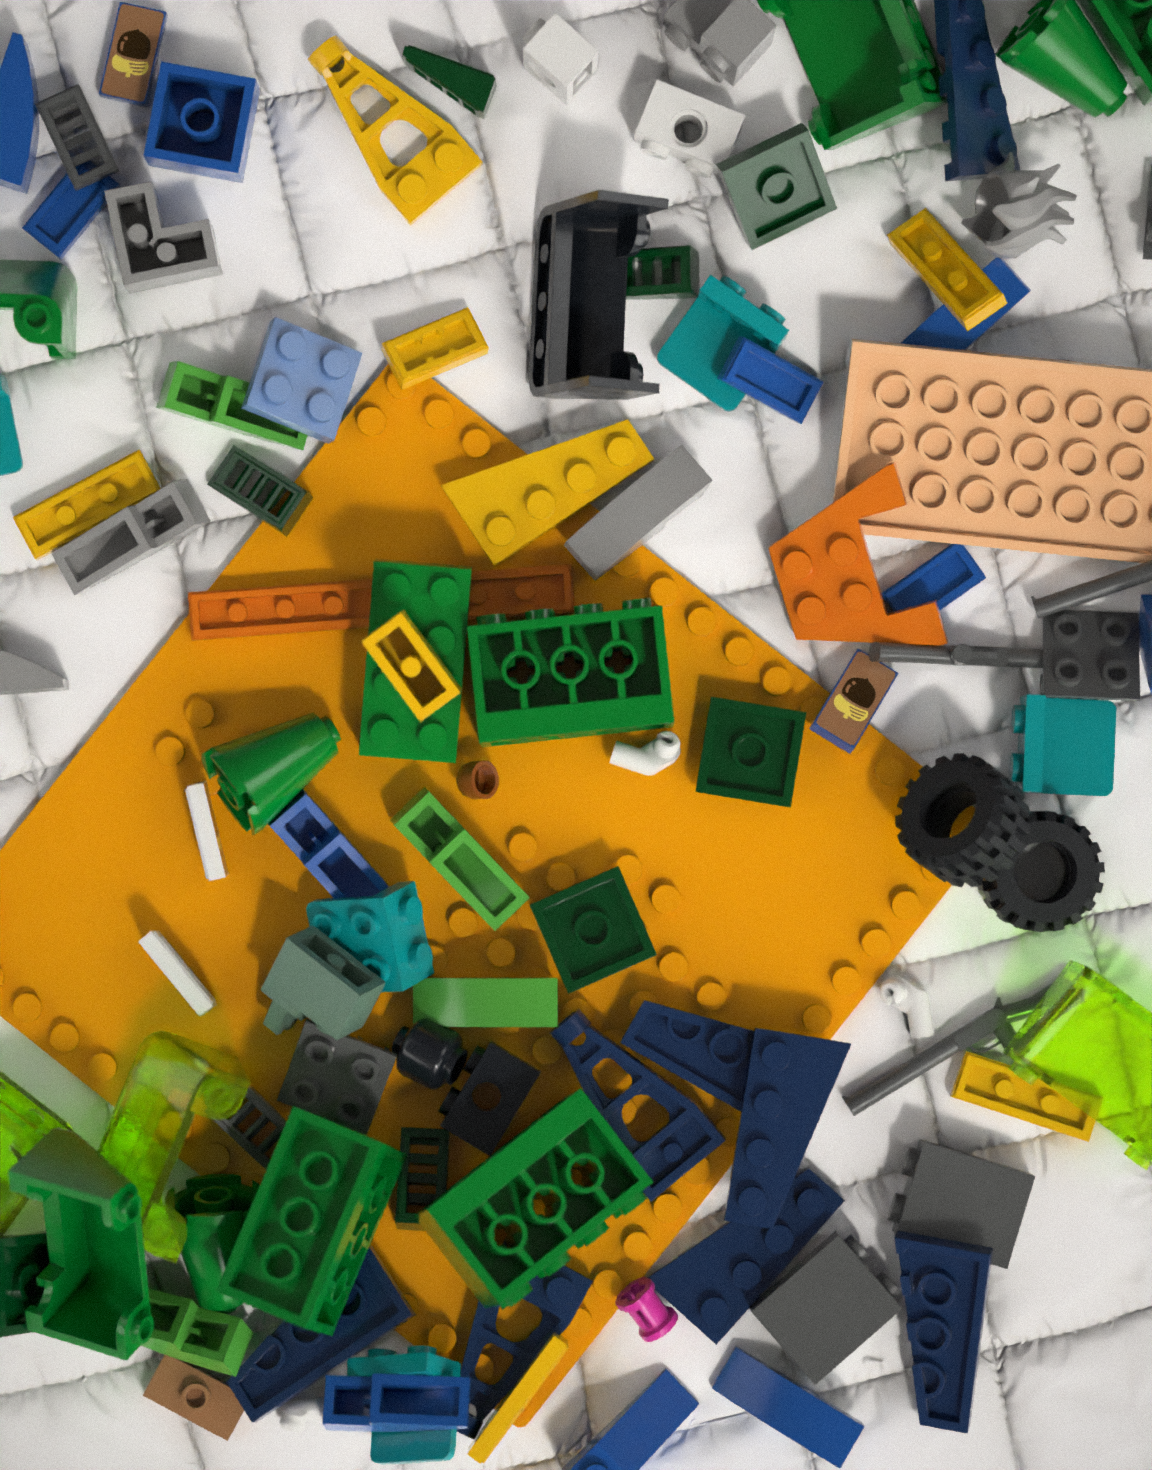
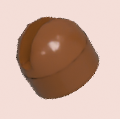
M471 761L463 765L458 771L456 783L463 796L475 800L489 799L498 789L499 776L491 762Z

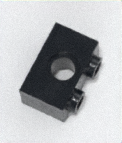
M493 1041L489 1043L486 1050L479 1045L476 1046L463 1068L464 1071L471 1074L461 1091L452 1086L438 1112L445 1116L440 1125L442 1128L489 1156L493 1153L541 1073V1070ZM482 1082L493 1083L500 1090V1102L491 1109L480 1108L473 1100V1090Z

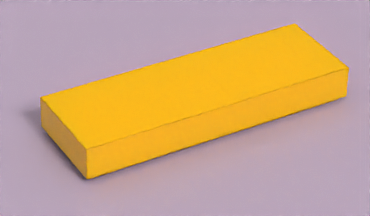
M926 208L887 234L890 245L967 331L1007 304L1004 294Z
M139 449L12 518L34 559L39 560L60 549L127 506L138 504L159 491L161 487Z
M964 1051L950 1094L953 1098L1087 1142L1090 1140L1104 1097L968 1051Z
M555 1332L551 1335L527 1370L479 1431L475 1440L468 1446L467 1455L479 1464L485 1463L568 1350V1340L562 1335L559 1336Z

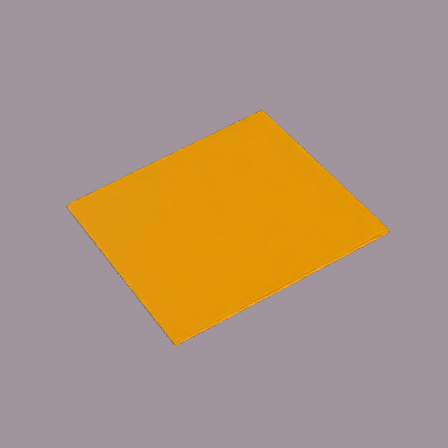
M388 364L340 423L335 440L329 444L325 443L294 481V483L307 490L313 496V499L287 537L262 521L207 591L373 579V566L376 558L472 566V571L572 564L575 606L602 603L603 612L622 610V601L651 598L652 606L662 605L674 726L671 728L482 748L478 737L467 633L456 763L359 755L367 649L361 641L368 635L369 628L192 641L190 615L188 614L0 850V1016L200 1176L208 1174H235L241 1176V1184L253 1188L252 1180L260 1185L266 1169L231 1138L204 1110L241 1075L286 1120L288 1119L292 1106L277 1101L306 1019L302 1021L297 1019L291 1029L283 1030L281 1034L276 1035L263 1024L272 999L264 994L261 988L286 938L310 927L306 912L307 904L316 899L333 897L269 824L255 835H252L251 829L245 831L239 825L217 794L221 790L217 781L218 775L209 779L201 757L202 753L211 747L310 713H315L320 719L327 716L335 725L341 737V740L336 743L338 754L303 789L389 886L398 882L415 881L418 898L423 907L422 917L428 945L433 954L434 974L427 978L558 977V1024L579 1008L597 1030L695 1100L726 1137V1140L653 1201L647 1198L625 1216L622 1214L615 1219L611 1215L605 1220L609 1229L588 1246L584 1245L578 1249L574 1245L566 1251L571 1260L565 1266L584 1275L593 1282L570 1325L561 1334L568 1340V1350L513 1423L514 1426L522 1428L531 1421L619 1309L615 1302L618 1294L629 1283L646 1275L733 1164L741 1111L620 1043L643 1000L753 1031L757 1027L831 1040L952 885L947 881L943 882L913 860L905 852L906 848L900 844L897 837L901 830L895 826V816L902 813V810L897 807L900 796L906 797L909 790L905 786L910 779L916 781L921 776L918 770L923 766L870 724L851 754L811 731L809 728L830 693L643 545L594 581L564 546L570 537L600 512L593 505H587L494 567L441 485L528 454L432 378L401 390ZM286 491L270 513L276 516L290 493ZM574 612L555 614V617L574 615ZM525 616L506 617L507 622L526 620ZM468 620L467 626L477 625V620ZM620 651L613 652L612 659L604 662L606 667H613L615 674L624 673L625 666L633 664L631 658H624ZM572 656L565 657L564 664L557 666L556 671L565 673L567 679L576 678V672L584 669V664L576 663ZM526 662L516 663V669L509 671V677L516 678L518 684H526L528 676L535 675V668H528ZM711 697L806 712L791 808L695 792ZM671 731L679 737L681 742L680 755L675 763L652 776L643 775L609 763L616 741L641 748L656 739L657 734L660 732ZM471 761L491 762L499 776V785L496 793L489 799L475 800L463 796L456 783L458 771L463 765ZM207 781L229 873L225 878L212 881L206 879L185 792L188 785ZM424 787L530 897L496 931L490 927L390 821ZM969 806L958 815L952 825L950 837L957 835L967 827L973 818L975 807ZM619 866L657 955L568 994L530 904ZM156 930L161 932L216 999L217 1002L215 1003L217 1005L205 1015L199 1017L138 942L150 931ZM413 986L401 992H381L364 1026L349 1035L358 1038V1036L363 1037V1041L383 1049L386 1046L392 1052L393 1042L403 1026L410 1028L413 1025ZM448 1027L459 1033L463 1039V1048L467 1050L465 1065L477 1045L486 1050L489 1043L493 1041L541 1070V1073L493 1153L564 1097L580 1088L583 1090L564 1049L550 1035L551 1030L555 1027ZM582 1032L571 1043L573 1045H581L586 1040V1034ZM605 1058L592 1069L595 1081L608 1098H615L632 1084V1077L613 1059ZM395 1061L369 1131L365 1136L400 1151L401 1127L444 1129L440 1125L445 1116L438 1112L452 1086L461 1091L471 1074L462 1070L453 1084L449 1085L446 1083L441 1088L432 1090L402 1076L396 1068ZM490 1082L478 1084L472 1093L476 1105L483 1109L495 1107L501 1099L500 1090ZM241 1094L224 1113L231 1119L249 1100ZM647 1095L634 1096L622 1108V1118L631 1136L637 1141H646L669 1121L667 1109ZM255 1108L238 1127L245 1132L263 1113ZM269 1121L251 1140L259 1146L277 1127ZM451 1132L447 1189L489 1157V1155ZM278 1141L265 1153L270 1159ZM411 1145L410 1153L438 1154L439 1146ZM410 1165L409 1172L437 1174V1166ZM571 1169L572 1181L576 1185H582V1174L578 1169ZM397 1179L371 1242V1245L416 1314L394 1330L414 1346L434 1347L437 1349L436 1355L459 1362L462 1365L478 1299L426 1231L400 1230L396 1228ZM409 1185L408 1193L436 1194V1186ZM533 1198L534 1205L532 1208L537 1215H545L543 1201ZM408 1205L407 1213H418L426 1206ZM494 1228L496 1234L494 1240L500 1246L507 1234L503 1229L497 1230ZM521 1299L512 1307L507 1306L502 1309L499 1306L496 1329L502 1337L512 1342L523 1341L540 1324L542 1312L539 1307L524 1299ZM493 1343L486 1344L475 1367L476 1377L489 1385L496 1384L513 1361L512 1354ZM501 1401L494 1407V1410H496Z

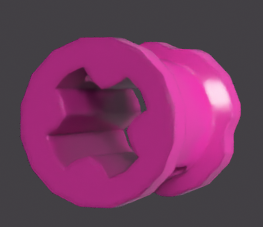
M641 1277L629 1283L618 1294L615 1302L619 1310L628 1312L639 1326L638 1334L645 1342H652L666 1335L675 1326L678 1314L672 1307L663 1304L654 1292L655 1284L650 1278Z

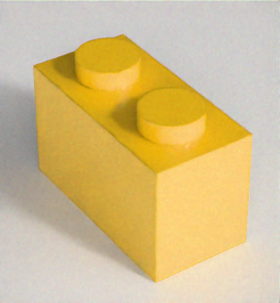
M404 609L361 641L420 722L461 692L458 682Z

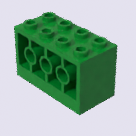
M651 598L622 601V610L603 612V604L597 603L574 606V615L555 617L554 609H538L526 611V620L507 622L506 614L476 617L477 625L467 626L478 737L482 748L673 727L675 721L662 605L652 606ZM620 651L624 658H631L633 664L625 666L624 673L615 674L613 667H606L604 664L605 661L612 659L613 652ZM572 656L576 663L584 664V669L577 671L576 678L567 679L565 673L556 671L557 666L564 664L565 657ZM526 662L528 668H535V675L528 676L526 684H518L516 678L509 677V671L515 670L516 663Z
M580 1088L556 1103L414 1215V1217L484 1308L499 1305L504 1309L507 1306L512 1307L533 1290L528 1282L536 1275L540 1279L546 1275L549 1277L570 1261L571 1257L566 1251L575 1245L579 1249L584 1245L588 1246L609 1229L605 1220L611 1215L615 1219L622 1214L625 1216L644 1202L647 1196L643 1190L653 1181ZM571 1169H578L582 1174V1185H576L572 1181ZM533 1198L543 1201L545 1215H537L532 1208L534 1205ZM494 1228L497 1230L503 1229L506 1232L507 1246L504 1244L497 1245L494 1240L496 1235Z
M293 1106L216 1291L304 1329L333 1336L407 1154L378 1140Z

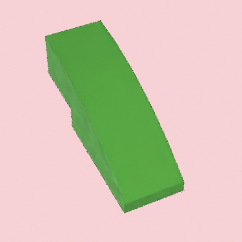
M180 361L169 362L156 408L297 450H304L308 435L241 409L250 382L229 375L222 376Z
M425 787L390 819L393 825L494 931L530 898Z
M558 977L425 978L413 985V1024L417 1020L427 1018L442 1027H558Z
M148 1288L154 1328L150 1339L145 1344H141V1346L181 1361L236 1377L254 1334L242 1318L198 1307L192 1299Z

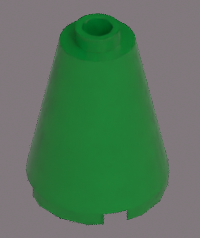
M1039 0L1027 12L1029 17L1020 27L1015 25L1000 43L995 55L1006 66L1095 118L1102 113L1106 117L1111 116L1127 99V95L1123 92L1127 86L1124 76L1075 0Z
M310 713L211 747L202 753L201 760L209 779L218 775L217 781L221 790L217 794L233 818L245 831L251 829L252 835H255L263 830L338 754L336 743L341 740V737L335 725L327 716L320 719L315 713Z
M208 1174L192 1177L186 1180V1189L175 1194L174 1186L168 1190L165 1197L166 1212L199 1306L224 1314L234 1312L238 1306L243 1304V1302L217 1292L216 1289L260 1186L254 1180H252L253 1188L241 1184L240 1175Z

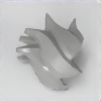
M1009 152L1006 160L1001 165L995 167L982 178L975 193L974 205L976 216L963 219L961 224L973 236L985 243V250L994 257L1002 259L1018 258L1045 240H1053L1061 245L1067 241L1054 226L1074 225L1075 219L1069 216L1068 211L1056 203L1075 201L1077 195L1047 184L1060 168V164L1057 163L1045 170L1017 171L1014 170L1013 154Z

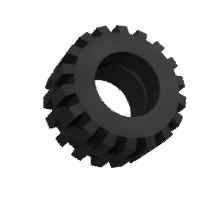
M954 753L952 760L944 755L935 759V766L932 768L926 764L918 770L921 776L916 781L910 779L905 786L909 791L906 797L900 796L897 804L902 813L895 816V826L901 830L897 837L900 844L906 848L905 852L943 882L947 881L951 885L961 888L964 883L971 888L981 886L983 878L992 882L999 878L998 871L1003 867L1008 871L1015 864L1011 860L1016 852L1022 854L1026 846L1021 841L1022 837L1030 833L1031 825L1024 819L1031 814L1029 806L1023 801L1025 796L1022 791L990 763L975 755L969 758L964 753ZM976 804L973 818L967 827L957 835L950 837L952 825L958 815L969 806Z
M1030 811L1031 815L1024 819L1031 825L1030 833L1023 836L1021 841L1026 844L1025 847L1037 842L1047 843L1059 852L1065 867V875L1061 887L1048 899H1031L1021 892L1016 883L1014 864L1008 871L1004 867L998 871L999 878L992 882L983 878L981 886H978V890L984 892L986 898L983 901L989 909H993L997 913L996 917L1003 922L1028 931L1055 932L1063 930L1064 926L1068 924L1075 925L1083 919L1081 915L1085 911H1091L1095 906L1096 902L1093 901L1096 893L1102 892L1104 883L1099 882L1100 873H1105L1104 862H1099L1097 853L1102 852L1098 842L1091 841L1089 838L1091 832L1085 826L1076 824V819L1068 815L1057 814L1053 811ZM1016 852L1011 859L1013 862L1016 863L1019 853Z

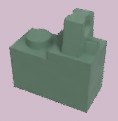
M314 925L286 938L261 988V991L272 999L263 1024L276 1035H279L283 1030L291 1029L297 1019L302 1021L308 1017L321 1032L332 1036L335 1040H339L364 1026L386 982Z

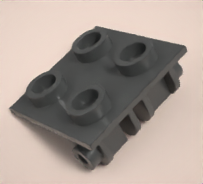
M1062 610L1042 617L1043 674L1040 675V693L1049 698L1120 700L1121 702L1140 701L1138 613Z
M306 1019L277 1101L292 1107L295 1106L367 1135L397 1054L389 1051L390 1048L386 1046L383 1049L362 1040L363 1037L360 1036L355 1038L347 1035L339 1040H335L332 1036L321 1032L313 1021Z

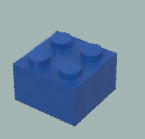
M161 61L143 154L148 165L243 183L260 95L257 80L250 77Z

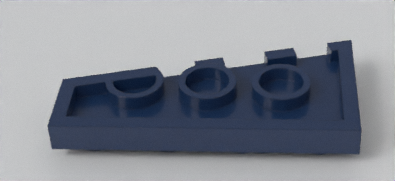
M934 0L937 52L945 58V71L939 77L940 96L947 98L949 119L942 123V139L944 143L950 144L951 162L944 165L945 181L982 179L995 167L1001 165L1006 160L1009 152L1013 154L1014 170H1021L1017 156V145L1012 135L1006 109V98L1000 83L996 66V55L991 44L985 18V7L982 0Z
M643 1000L620 1043L741 1111L754 1031Z
M754 1028L724 1221L773 1229L852 1043Z
M807 1167L795 1175L773 1229L726 1222L715 1232L697 1244L692 1245L679 1254L678 1257L646 1278H650L653 1281L655 1290L717 1345L845 1200Z
M897 1230L894 1240L901 1268L900 1284L907 1312L906 1328L913 1356L912 1372L919 1423L923 1426L968 1434L971 1425L993 1248Z
M370 1244L333 1336L307 1330L284 1320L240 1366L236 1377L231 1376L227 1383L250 1421L257 1423L346 1363L348 1358L355 1357L416 1314Z

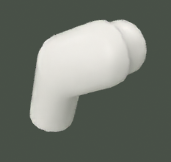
M671 731L660 732L657 734L656 739L641 748L616 741L609 763L643 775L652 776L675 763L680 755L681 742L679 737Z
M892 976L884 981L880 987V997L887 1005L891 1004L907 1014L911 1039L934 1036L930 1000L926 990L902 976Z
M324 1398L291 1399L281 1408V1411H283L279 1421L281 1428L294 1433H301L305 1430L306 1419L322 1423Z

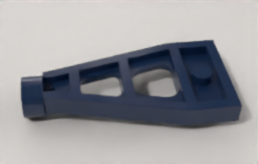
M579 1008L562 1020L558 1027L551 1030L550 1035L564 1049L586 1096L653 1181L643 1190L650 1201L658 1197L726 1140V1137L695 1100L597 1030ZM584 1032L586 1034L584 1043L573 1045L571 1042ZM605 1058L613 1059L632 1077V1084L615 1098L606 1097L592 1075L593 1067ZM641 1094L653 1098L665 1107L669 1113L668 1123L646 1141L635 1140L622 1118L624 1104L634 1096Z
M507 1236L505 1237L502 1245L504 1244L505 1246H507ZM565 1265L549 1277L546 1275L540 1279L536 1275L528 1283L533 1290L523 1299L539 1307L542 1312V1320L525 1340L520 1342H512L498 1333L496 1318L499 1305L485 1309L478 1300L460 1369V1377L471 1378L469 1403L476 1408V1415L469 1413L468 1428L457 1429V1432L475 1440L484 1423L483 1420L514 1387L551 1335L555 1332L560 1336L570 1325L593 1282L591 1279ZM488 1343H493L513 1356V1361L502 1378L492 1385L479 1380L475 1375V1367L482 1349Z

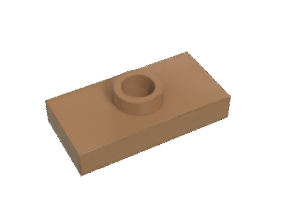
M165 1354L143 1394L144 1397L226 1441L229 1440L244 1412L228 1383L191 1363Z

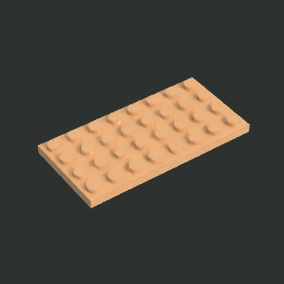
M852 338L833 502L892 462L896 463L907 500L906 506L861 518L860 523L864 535L1145 563L1152 560V369Z

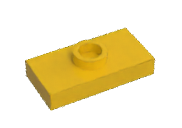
M467 307L385 341L381 345V350L401 390L488 354L489 346L470 309Z

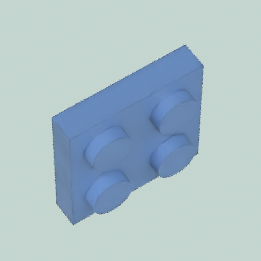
M274 317L269 322L241 409L329 444L335 440L362 352Z

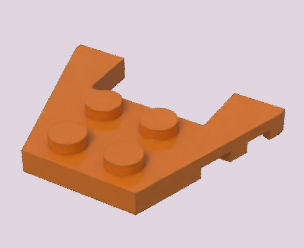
M895 462L885 465L868 479L849 490L842 497L769 546L770 556L796 640L889 642L916 645H944L948 643L936 600L891 613L887 612L860 523L861 518L907 505Z

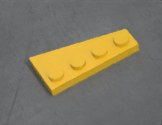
M627 419L441 485V487L495 567L654 462L655 459Z

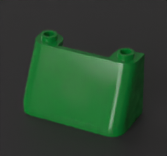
M757 0L760 8L765 13L771 12L775 17L784 19L819 103L812 108V118L809 119L808 126L814 140L819 145H822L824 150H835L947 104V98L940 96L939 77L944 72L914 0Z
M0 260V310H13L14 326L18 334L29 343L47 345L51 359H76L78 288L76 278L70 269L62 263L54 261Z
M54 1128L8 1170L10 1191L27 1195V1198L43 1202L50 1264L36 1277L37 1285L44 1287V1292L38 1307L30 1305L25 1310L27 1330L127 1361L141 1344H145L150 1339L154 1328V1319L151 1316L141 1222L142 1200L137 1186L78 1133L62 1128Z

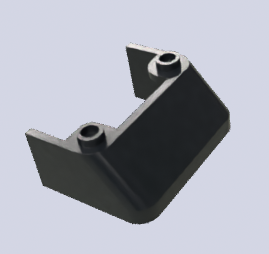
M595 190L548 205L542 209L538 217L535 236L529 357V387L533 396L552 399L629 400L659 393L660 383L643 382L642 364L638 362L633 352L624 351L628 258L636 256L649 241L650 223L647 220V215L668 209L669 199Z

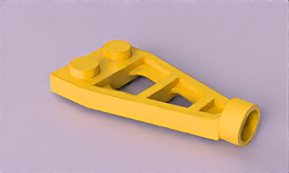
M337 35L326 40L308 58L309 63L323 76L379 190L410 226L483 165V161L451 124L352 55ZM343 59L344 67L342 70L331 72L330 70ZM363 85L372 86L390 103V109L372 124H366L351 103V95ZM397 120L410 123L424 133L427 138V146L401 167L395 166L389 161L380 142L382 131Z

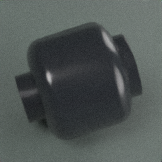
M427 1018L417 1020L410 1028L403 1026L396 1035L392 1045V1052L397 1054L396 1068L402 1076L432 1090L441 1088L446 1083L449 1085L453 1084L461 1074L467 1059V1050L463 1048V1039L460 1034L448 1027H442Z

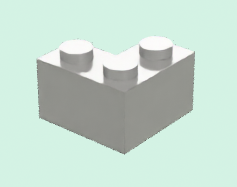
M676 0L664 13L663 24L667 27L664 33L675 46L682 51H686L688 48L693 50L703 59L700 66L713 80L721 83L725 79L733 87L772 45L776 24L750 0Z
M152 181L104 191L123 285L129 294L223 275L215 232L209 219L165 227L158 192Z

